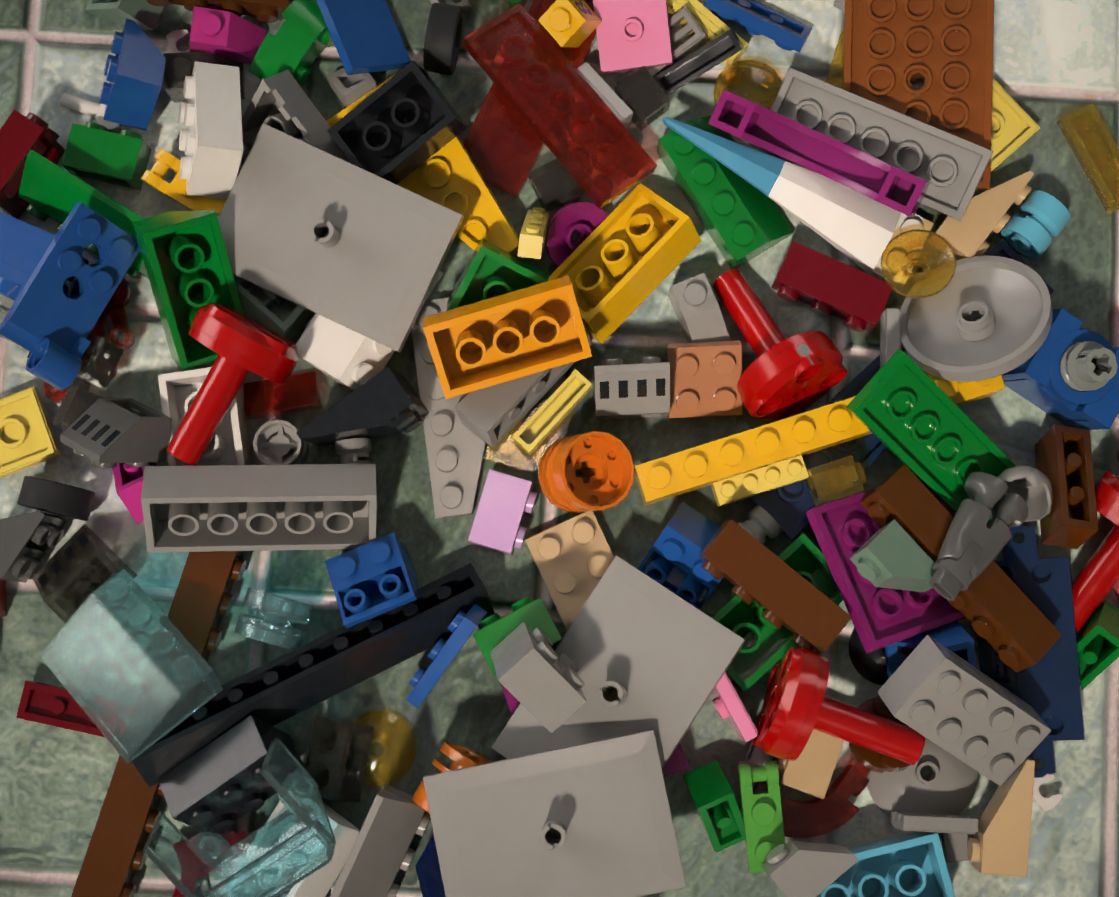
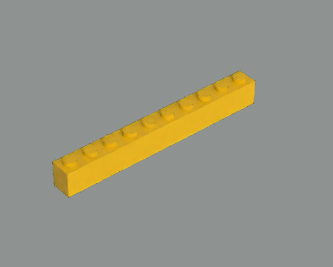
M927 373L957 406L993 396L1006 388L1001 375L980 381L958 382L937 378ZM854 396L636 465L634 467V475L644 506L709 486L717 481L799 455L804 456L873 433L846 408L856 397Z

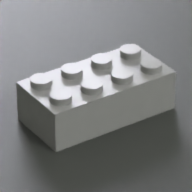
M928 634L877 691L895 718L999 786H1002L1052 731L1031 705Z

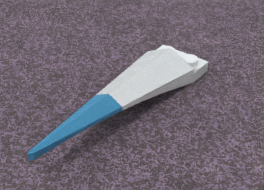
M663 118L664 125L768 196L842 252L865 272L894 285L898 289L905 286L931 231L933 222L917 214L914 217L905 215L814 171L675 119Z

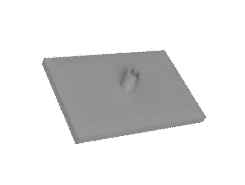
M264 123L218 217L233 274L400 353L464 219L463 215Z
M616 555L555 649V653L558 656L565 653L578 667L579 671L577 674L585 683L582 691L587 702L552 734L520 703L492 748L509 759L653 729L661 768L663 769L746 640ZM615 687L618 691L619 699L613 701L610 697V692Z
M653 729L423 776L446 897H641L686 887ZM553 827L560 832L561 836L557 839H551L547 836L546 832Z

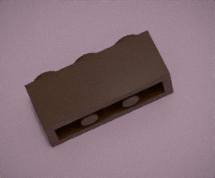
M1054 424L1035 444L1036 469L1048 477L1053 490L1051 512L1040 520L1042 544L1078 549L1099 530L1090 430Z

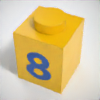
M556 0L538 20L561 47H579L602 22L584 0Z

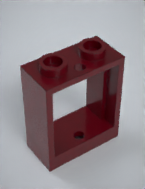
M14 109L0 129V210L9 216L19 219L28 206L18 196L27 154L32 149L57 165L64 155L65 149L57 142L60 136L51 130L44 120L31 112L24 116Z

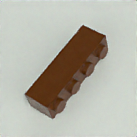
M732 519L724 522L698 555L705 561L701 567L718 581L725 577L734 585L731 591L739 599L748 605L754 601L764 609L761 616L777 629L784 625L795 634L791 640L798 647L824 654L852 618Z

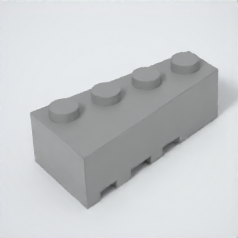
M289 70L262 79L242 117L243 144L251 149L264 123L350 163L327 131L331 127Z

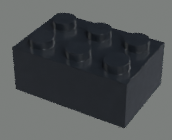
M411 61L327 131L351 164L397 185L464 131L467 126L428 73L415 61Z
M250 715L158 779L173 819L216 835L229 830L234 825V822L245 814L260 809L264 805V801L277 792L284 791L293 786L295 780L304 775L306 770L289 734Z

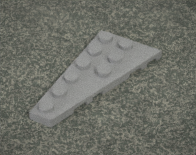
M449 297L426 300L411 329L420 400L429 411L422 418L424 420L423 426L435 519L473 515L484 451L487 444L461 423L455 406L462 395L445 399L423 330V318L447 311Z

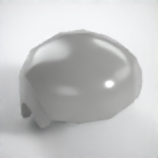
M1019 465L1006 469L997 477L1008 486L1004 495L1016 493L1026 502L1028 517L1025 522L1041 520L1051 512L1053 500L1052 485L1048 477L1040 470L1031 466Z

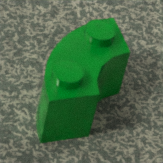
M294 0L281 14L286 19L274 36L267 33L249 69L250 73L262 80L289 70L300 87L306 83L311 73L310 67L315 59L326 47L334 44L316 0Z

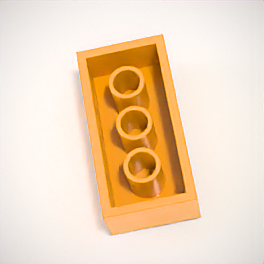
M569 275L423 318V330L445 399L592 357Z

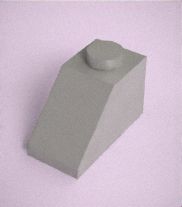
M789 841L786 845L780 844L774 847L767 854V861L761 867L786 897H817L859 860L844 845Z

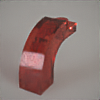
M852 758L827 789L824 800L816 797L811 800L797 801L780 794L784 835L793 838L816 837L834 831L847 823L860 810L848 799L851 795L857 797L865 789L869 782L866 776L871 770L864 767L857 759ZM756 782L752 787L753 792L767 791L766 782ZM740 802L738 807L739 810L742 812V804Z

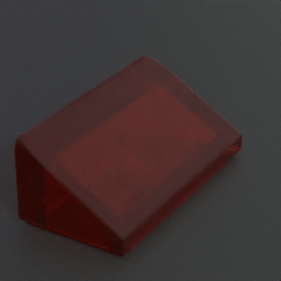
M316 371L288 376L284 384H278L270 380L244 383L245 416L252 420L322 408Z

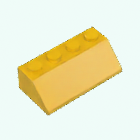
M640 183L548 277V280L569 275L583 324L587 326L589 334L603 344L702 240L688 215Z

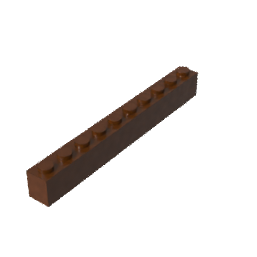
M244 551L189 552L128 731L195 699L198 687L203 688L210 673V667L206 666L210 652L217 650L222 637V631L218 630L222 617L229 615L234 602V595L230 594L234 581H240L246 567V560L242 559ZM125 741L71 897H134L136 885L132 884L136 870H141L146 862L149 849L144 846L149 833L153 834L160 821L161 812L157 811L161 796L164 797L159 783L149 788L133 765Z

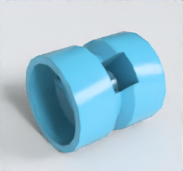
M1034 190L1021 205V215L1014 214L1001 230V236L1017 253L1026 258L1038 260L1051 245V237L1058 236L1069 223L1071 214L1054 196L1040 190Z

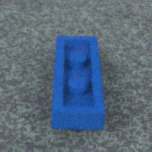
M705 0L703 5L710 9L718 18L733 20L743 25L747 32L753 35H764L774 40L778 47L788 51L795 50L800 53L812 30V27L756 0Z
M476 603L467 614L461 610L447 628L453 634L447 642L440 638L428 655L433 660L428 669L421 665L408 683L414 688L406 698L409 703L417 709L484 618L487 611Z

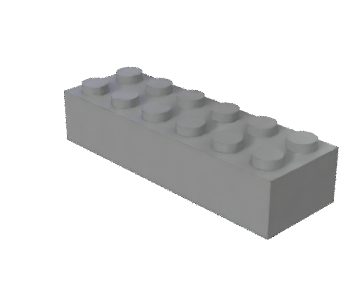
M376 464L145 466L141 503L147 552L355 549L376 540Z

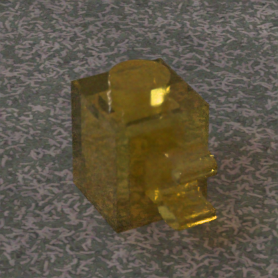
M852 455L807 470L809 477L806 480L816 507L865 491L863 484L866 483L864 469L860 462H854Z

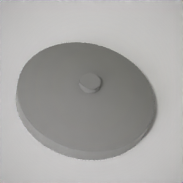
M1000 256L968 257L937 268L922 278L912 288L900 309L901 342L906 354L924 372L937 378L958 382L994 378L1022 365L1043 345L1053 321V307L1049 290L1041 276L1032 268L1019 261Z

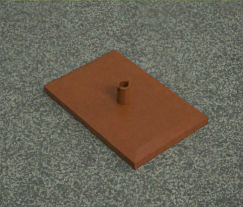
M845 0L843 90L991 150L994 0ZM916 81H925L922 87H913V84ZM991 160L976 190L990 189Z

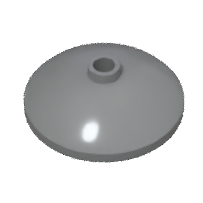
M925 738L924 748L918 762L915 765H910L903 771H884L880 773L864 767L866 786L870 796L879 809L890 818L892 812L959 815L972 799L978 778V771ZM929 765L932 769V776L924 780L921 777L920 771L924 766Z

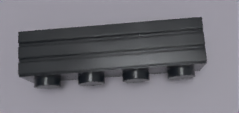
M730 29L653 78L664 97L738 53L744 47L734 29Z

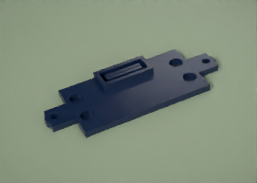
M1021 525L1009 528L1012 537L1003 547L1004 561H996L995 563L1055 626L1062 636L1037 664L1015 673L1011 667L1001 661L993 647L978 635L981 672L1031 705L1052 730L1028 756L1033 760L1038 758L1043 762V767L1041 769L1035 768L1034 778H1042L1046 774L1057 773L1054 741L1085 740L1070 557L1039 559L1037 527L1028 528ZM1019 532L1025 536L1022 543L1015 541V535Z

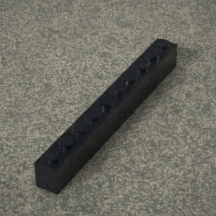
M471 563L417 589V600L352 627L346 628L342 626L124 733L123 737L131 761L150 788L159 783L158 779L250 715L274 726L435 646L440 638L443 640L449 639L453 633L447 628L460 610L467 614L476 603L487 611L482 620L495 614L486 588Z

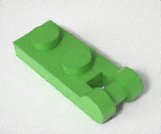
M766 761L764 763L765 766L750 767V763L738 764L749 873L765 872L761 865L767 861V854L780 844L786 845L777 761ZM766 781L767 791L753 792L752 782Z

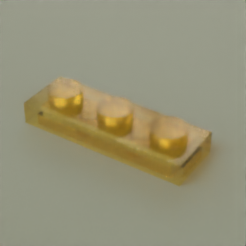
M1091 102L1061 117L1056 123L1107 214L1110 215L1119 210V149L1094 104Z

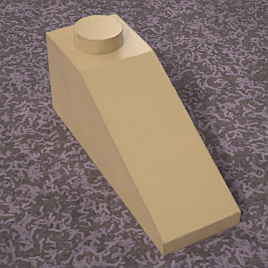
M1029 757L1023 761L1002 786H998L978 820V833L976 832L974 837L968 840V860L972 862V866L981 874L1027 877L1035 760Z

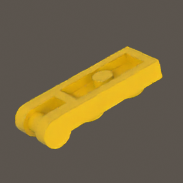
M160 148L154 157L157 161L150 171L146 169L140 179L190 211L215 210L217 217H219L227 199L187 195L186 180L180 179L181 161ZM169 169L177 173L171 183L163 180Z

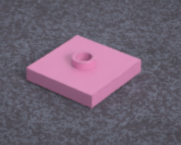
M593 0L594 13L602 21L596 28L602 74L673 64L666 0Z
M725 672L713 690L716 698L712 699V702L721 719L728 718L737 737L748 742L758 736V731Z

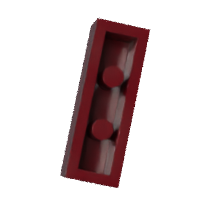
M795 241L791 243L771 288L778 291L777 295L782 299L793 303L800 300L811 305L810 310L827 318L831 315L844 320L843 324L846 327L857 332H864V330L870 332L877 325L894 287L890 283Z

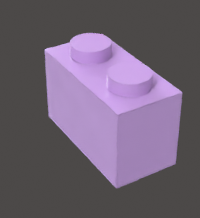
M489 469L468 538L469 543L509 555L513 554L514 548L521 549L527 528L521 526L525 512L532 514L537 497V492L531 491L533 483Z

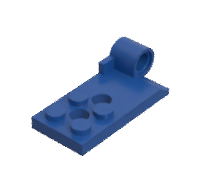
M82 202L75 203L0 325V334L31 352L26 363V370L59 390L66 389L78 375L82 364L81 357L91 342L86 338L140 251L136 238ZM94 244L99 250V258L95 264L88 266L84 262L82 254L88 245ZM74 276L79 281L80 288L74 297L68 298L63 292V283L67 278Z

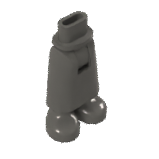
M979 471L972 472L965 480L964 489L971 499H965L961 502L943 541L937 560L932 567L934 575L929 584L949 601H954L960 591L967 590L971 582L979 577L993 562L1012 537L1009 527L1021 526L1028 517V507L1024 499L1016 493L1004 495L1008 488L1007 484L991 474Z

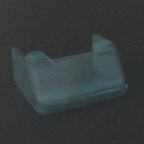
M278 738L271 741L260 773L277 791L280 801L288 810L231 847L221 835L212 832H202L187 840L164 813L157 818L143 852L185 897H277L331 861L336 846V839L317 783Z

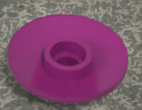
M585 201L572 202L558 210L547 227L545 237L546 249L551 261L559 267L608 217L607 214L597 205ZM576 229L577 237L575 240L570 241L571 234Z

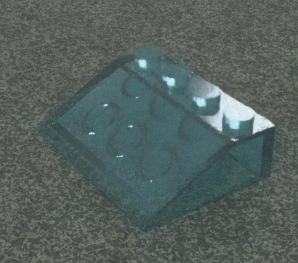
M125 569L121 570L89 595L39 656L127 764L223 690L210 665Z

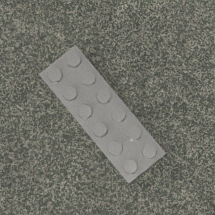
M789 68L771 108L772 111L930 182L921 205L959 221H962L993 155V151L792 68Z

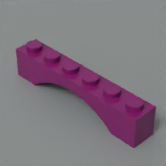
M723 89L708 123L911 217L915 216L930 185V182L725 89Z

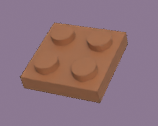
M740 340L666 344L667 362H670L669 418L742 415V401L737 391V384L742 375V344Z

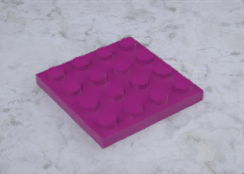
M922 482V484L934 495V497H935V498L946 508V510L954 517L955 515H954L953 511H952L931 489H929V488ZM874 489L811 508L806 512L848 613L852 617L851 620L866 654L965 618L959 610L953 608L947 599L933 588L926 592L878 588L860 575L856 565L849 558L882 528L880 524L875 523L870 518L868 511L860 504Z

